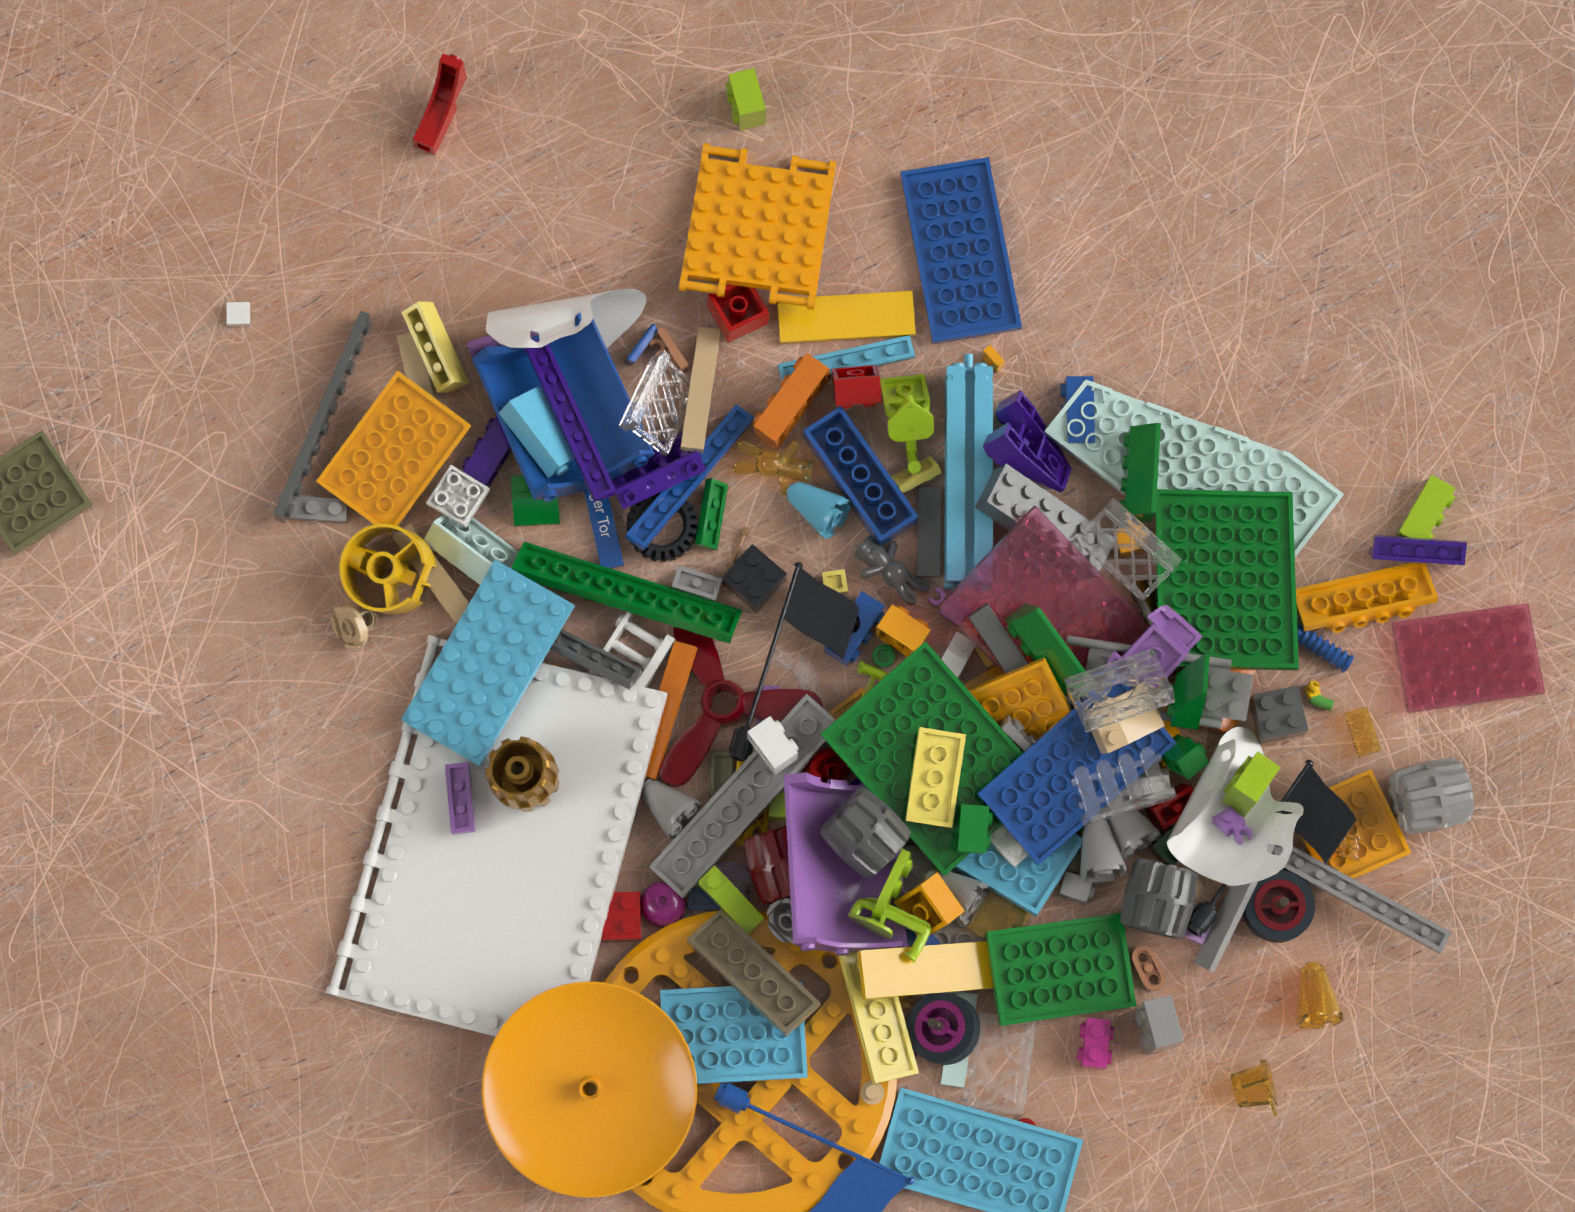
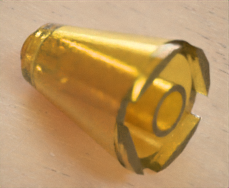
M1317 961L1307 962L1301 968L1296 1025L1303 1029H1322L1324 1024L1331 1022V1027L1336 1026L1344 1020L1343 1013L1326 969Z

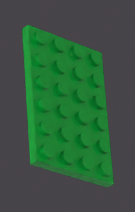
M1121 913L985 932L999 1026L1136 1007L1125 928L1120 922Z

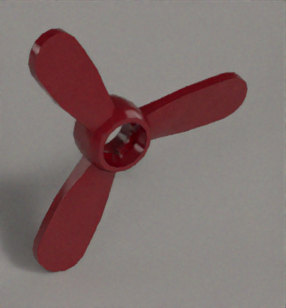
M674 627L675 641L698 648L691 671L705 688L701 697L702 715L679 737L659 767L660 776L665 784L671 787H680L689 782L706 758L720 728L734 726L744 716H749L756 691L744 692L739 684L725 679L720 657L712 638ZM762 690L753 718L764 721L771 716L774 722L776 720L781 722L806 694L822 708L823 703L821 698L810 690ZM727 691L734 696L737 695L738 699H736L735 709L730 713L721 715L714 710H710L712 700L718 693Z

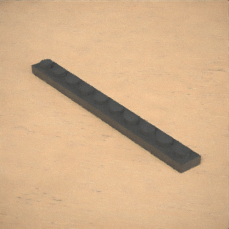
M363 311L359 313L273 513L276 521L285 523L286 518H290L293 514L295 497L301 495L303 490V484L301 483L304 476L308 477L312 468L310 462L313 456H317L321 447L319 441L322 435L325 436L328 432L330 425L328 420L337 411V399L339 395L342 396L347 386L346 378L348 375H352L355 368V357L361 354L364 347L362 342L364 336L369 335L373 323L370 320L369 313Z

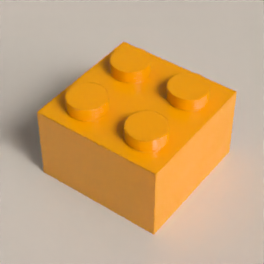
M892 604L877 625L875 636L908 657L922 643L928 641L931 630L925 621L920 618L915 620L909 616L910 612L900 605L896 607Z
M938 872L914 886L894 901L899 909L928 922L931 926L930 935L949 924L964 912Z

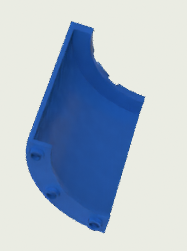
M581 313L575 316V326H578L582 320ZM594 319L579 332L549 343L611 480L635 467L647 464L648 459L655 455ZM538 335V336H535V337H533V338H531V339H532V340L538 339V338H539V335ZM505 345L486 346L472 358V361L533 499L548 502L558 497L588 490L575 459L569 463V470L561 476L555 474L548 478L499 414L510 400L538 386L541 387L524 348H511Z

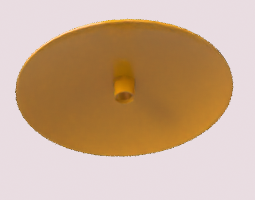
M585 981L560 985L548 989L524 1003L508 1018L497 1033L489 1049L482 1075V1104L485 1119L496 1145L505 1158L521 1174L534 1183L548 1190L574 1197L593 1198L619 1194L633 1189L655 1176L670 1162L682 1146L690 1130L697 1103V1076L694 1060L683 1034L674 1021L658 1005L645 996L631 989L606 982ZM587 1082L594 1083L597 1091L593 1094L586 1093L583 1088L584 1084Z

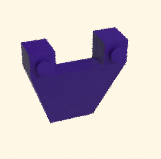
M1019 390L999 403L995 414L998 421L1004 426L987 435L983 445L984 451L996 464L1000 466L1008 464L1025 477L1061 493L1065 490L1072 468L1057 443L1044 433L1047 427L1033 404Z

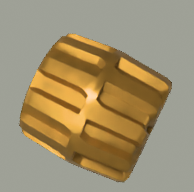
M520 736L519 740L507 738L501 741L502 745L496 751L491 750L488 756L490 760L489 768L485 769L486 779L492 793L501 803L512 809L533 812L535 806L541 805L545 807L551 802L549 799L550 795L558 791L560 784L558 780L559 769L554 756L545 746L529 737Z

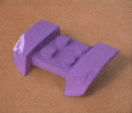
M1167 605L1159 607L1147 616L1153 623L1122 656L1116 651L1112 653L1104 668L1109 676L1114 672H1118L1131 689L1146 683L1151 692L1157 689L1188 656L1190 649L1202 638V635Z

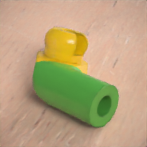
M1310 681L1305 687V693L1310 704L1331 711L1334 700L1322 697L1319 689L1320 684L1317 681Z

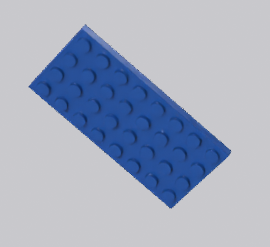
M989 157L901 171L900 176L932 344L1021 330L1022 324Z
M1118 672L1110 675L976 793L983 803L989 806V810L1036 865H1040L1176 744L1175 740L1162 727L1110 753H1100L1083 710L1131 689Z

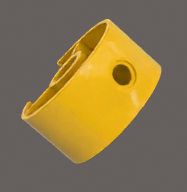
M374 524L361 529L347 542L340 558L339 573L344 590L356 604L365 609L386 615H401L411 612L423 604V602L419 601L425 586H431L426 581L431 568H436L437 566L431 548L419 535L392 524ZM388 532H403L412 540L396 555L364 548L373 538ZM419 553L421 563L425 564L412 598L407 597L406 600L400 603L398 587L404 583L413 586L417 579V573L410 571L407 562ZM392 561L393 572L389 577L385 578L383 574L384 567L388 562ZM355 570L368 575L371 580L384 586L387 608H376L362 596L357 586Z

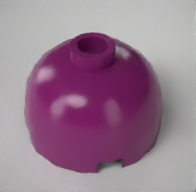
M664 881L652 883L641 896L642 916L649 924L664 928L683 918L686 912V898L683 899Z

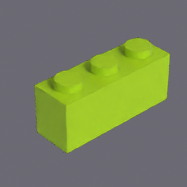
M1431 475L1396 536L1432 539L1434 535L1431 531L1434 526L1439 527L1445 516L1441 513L1445 507L1450 508L1455 499V496L1452 494L1456 488Z

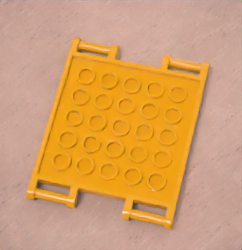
M703 143L679 291L686 292V290L713 293L717 294L718 297H724L726 284L771 290L769 304L776 305L777 302L806 306L807 309L814 310L837 161L823 162L802 159L799 156L792 155L790 170L746 164L748 149L746 148L737 150L710 146V143ZM709 155L737 158L739 163L709 159ZM797 167L828 171V175L797 171ZM688 279L708 281V282H715V283H719V284H718V285H714V284L693 282V281H688ZM778 291L809 296V298L778 294Z

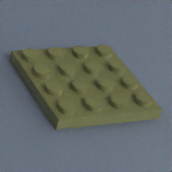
M43 430L0 457V535L15 556L92 506V503Z

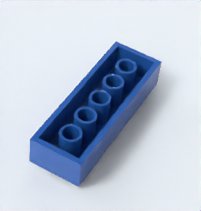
M842 406L803 430V439L843 496L851 501L849 505L879 546L888 543L918 522L919 516Z

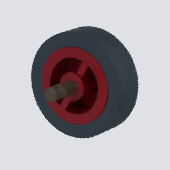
M1280 870L1275 875L1258 881L1243 912V917L1250 930L1261 939L1275 943L1287 942L1298 937L1311 924L1315 913L1314 895L1309 885L1301 877L1292 872Z

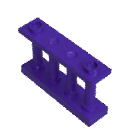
M683 431L652 445L651 447L655 455L648 459L647 464L635 467L612 480L622 509L706 471L698 450L693 452L681 450Z

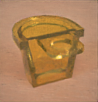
M1267 1059L1260 1060L1258 1065L1231 1074L1232 1090L1239 1108L1270 1104L1273 1115L1278 1116L1275 1085Z

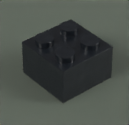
M752 544L722 577V584L757 613L787 580V573Z

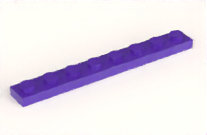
M547 344L539 348H524L593 501L597 502L616 495V489L550 345Z

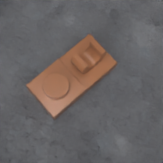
M663 327L657 331L658 339H653L649 342V347L652 348L655 345L661 347L655 353L657 358L663 356L666 350L669 354V359H667L669 365L674 371L678 370L682 375L689 370L688 363Z

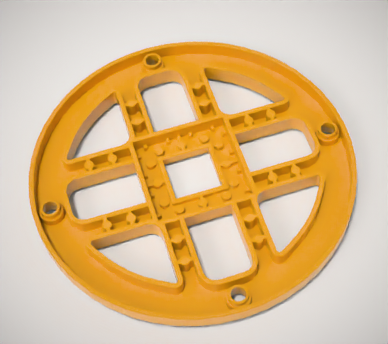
M718 911L687 917L650 935L616 965L604 982L631 989L639 994H642L657 977H667L680 989L716 987L684 958L697 953L687 943V938ZM758 911L764 917V920L749 936L763 949L775 951L772 957L788 973L796 967H806L827 984L831 993L828 1000L805 1025L808 1078L757 1081L748 1092L749 1103L770 1112L787 1091L794 1086L838 1124L842 1133L841 1138L836 1144L871 1159L890 1120L895 1100L897 1079L880 1083L884 1089V1097L878 1104L869 1105L865 1103L859 1093L858 1104L855 1106L811 1068V1056L844 1017L849 1015L860 1048V1091L866 1082L871 1081L839 956L835 955L833 951H803L800 946L791 942H781L772 934L768 927V922L770 921L767 912ZM826 956L835 957L837 961L835 967L827 968L824 966L823 959ZM629 970H634L638 974V979L634 983H628L624 979L625 973ZM587 1082L583 1086L584 1091L588 1094H593L597 1091L596 1085L592 1082ZM719 1083L697 1084V1104L721 1125L682 1170L670 1173L663 1168L651 1178L648 1184H641L631 1190L662 1212H808L823 1198L836 1178L845 1170L839 1166V1159L842 1156H849L853 1162L856 1158L832 1148L821 1161L811 1162L763 1122L766 1116L749 1108H746L745 1112L740 1110L739 1114L718 1105V1102L713 1099L720 1085ZM739 1142L752 1144L792 1179L791 1183L754 1193L730 1194L700 1188L703 1182Z

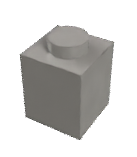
M1066 871L1057 897L1085 905L1087 899L1092 900L1095 887L1091 886L1092 883L1088 882V878H1085L1083 882L1080 875Z

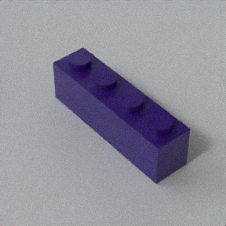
M497 415L495 419L491 418L485 428L487 432L483 438H478L473 448L475 450L471 457L468 456L462 465V472L488 488L512 451Z

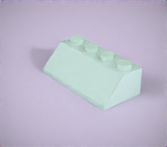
M442 515L432 523L424 538L433 551L440 554L450 564L456 566L478 584H481L494 560L511 568L519 552L473 517L467 527L464 528L445 515Z

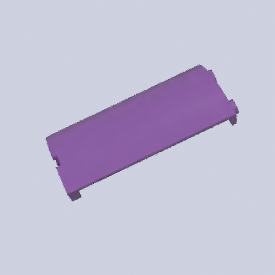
M807 772L784 775L793 944L800 946L803 951H833L837 956L849 955L850 952L908 947L907 929L886 920L884 925L893 931L892 938L888 939L867 930L848 917L852 906L859 899L879 898L901 850L878 873L865 878L843 861L819 833L823 823L833 815V811L840 807L849 795L853 794L860 787L866 788L861 781L860 785H848L846 780L833 779L827 780V783H822L820 777L813 776ZM902 883L903 887L899 897L904 894V883ZM893 898L890 905L898 908L894 903L897 899ZM863 908L860 916L871 919L873 912Z

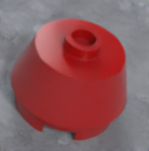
M827 748L819 751L803 768V773L807 772L813 776L820 777L822 783H827V780L830 779L845 780L846 773H850V769L832 748Z

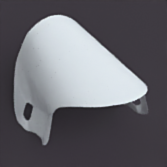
M620 289L491 311L488 313L485 329L491 337L505 346L512 348H539L559 338L579 332L594 319L604 344L608 348L641 315L646 304V296L635 289ZM581 313L582 320L578 326H575V316ZM531 331L536 332L537 336L539 335V342L531 339Z
M1244 727L1232 728L1220 739L1210 762L1207 764L1167 840L1170 852L1185 866L1209 879L1229 886L1261 881L1275 875L1284 868L1292 853L1293 833L1296 822L1303 815L1304 810L1303 806L1299 803L1275 801L1271 796L1270 786H1268L1254 807L1243 817L1245 819V826L1252 830V839L1242 835L1243 844L1239 845L1235 842L1233 834L1226 837L1212 823L1213 816L1229 808V806L1221 801L1225 796V793L1222 791L1234 777L1239 766L1248 755L1253 757L1257 751L1264 755L1256 736ZM1277 811H1289V812H1293V813H1292V814H1280V813H1276V812H1277ZM1268 845L1282 846L1283 852L1280 855L1270 854L1267 852Z

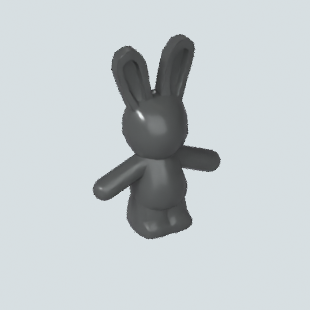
M869 535L854 554V557L869 566V568L861 571V576L869 578L882 573L885 583L895 588L907 605H915L917 597L907 585L920 592H927L930 584L924 579L909 573L902 562L893 561L897 549L895 541H890L887 550H885L874 541L872 535Z

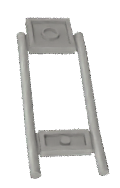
M1068 635L1067 645L1090 648L1086 672L1093 680L1083 687L1082 699L1065 696L1069 706L1075 707L1109 677L1104 668L1114 651L1125 653L1131 645ZM1188 653V656L1182 662L1192 663L1202 655ZM1210 657L1207 696L1199 726L1221 729L1223 718L1246 721L1253 675L1230 671L1232 661L1230 659ZM1158 710L1162 720H1171V717H1167V711Z

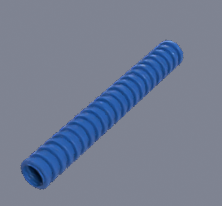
M1297 624L1299 647L1302 645L1304 650L1309 649L1311 654L1315 653L1317 654L1316 657H1322V661H1329V665L1333 664L1336 669L1340 668L1342 673L1347 671L1354 660L1353 654L1348 655V651L1345 650L1343 652L1341 647L1337 648L1334 643H1328L1329 640H1323L1321 635L1318 637L1315 631L1313 633L1310 630L1304 632L1302 624Z

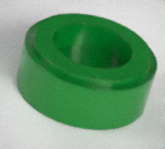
M885 644L877 646L872 653L873 663L882 669L890 667L895 661L893 648Z

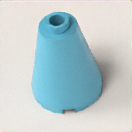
M801 481L792 483L786 492L788 495L787 500L825 539H829L836 534L833 530L836 526L842 527L851 510V506L848 504L851 501L846 497Z

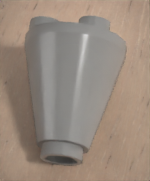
M648 779L643 783L642 799L670 839H675L701 810V803L697 799L659 781Z
M1117 795L1102 809L1123 860L1131 857L1137 849L1139 852L1146 850L1151 846L1150 842L1160 837L1156 827L1122 796Z

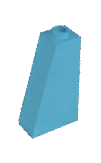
M538 386L510 400L499 414L545 475L550 478L555 474L561 476L568 471V465L574 457L542 388Z

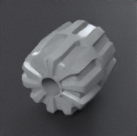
M1455 758L1420 762L1398 769L1390 775L1389 783L1391 786L1389 787V796L1394 802L1392 810L1394 814L1398 815L1397 823L1400 828H1404L1405 833L1415 834L1438 831L1471 819L1474 811L1471 782L1463 764Z

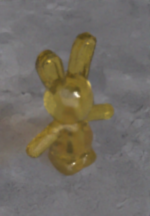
M743 440L737 443L738 450L757 460L756 462H737L733 465L732 469L736 474L759 472L768 477L778 475L781 494L786 496L787 489L789 488L788 478L810 484L814 461L792 458L799 447V442L796 440L789 444L782 456L772 450H762L754 444Z

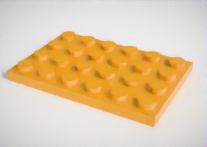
M397 371L316 482L371 523L399 526L472 425L400 371ZM388 532L386 534L391 536L393 532Z

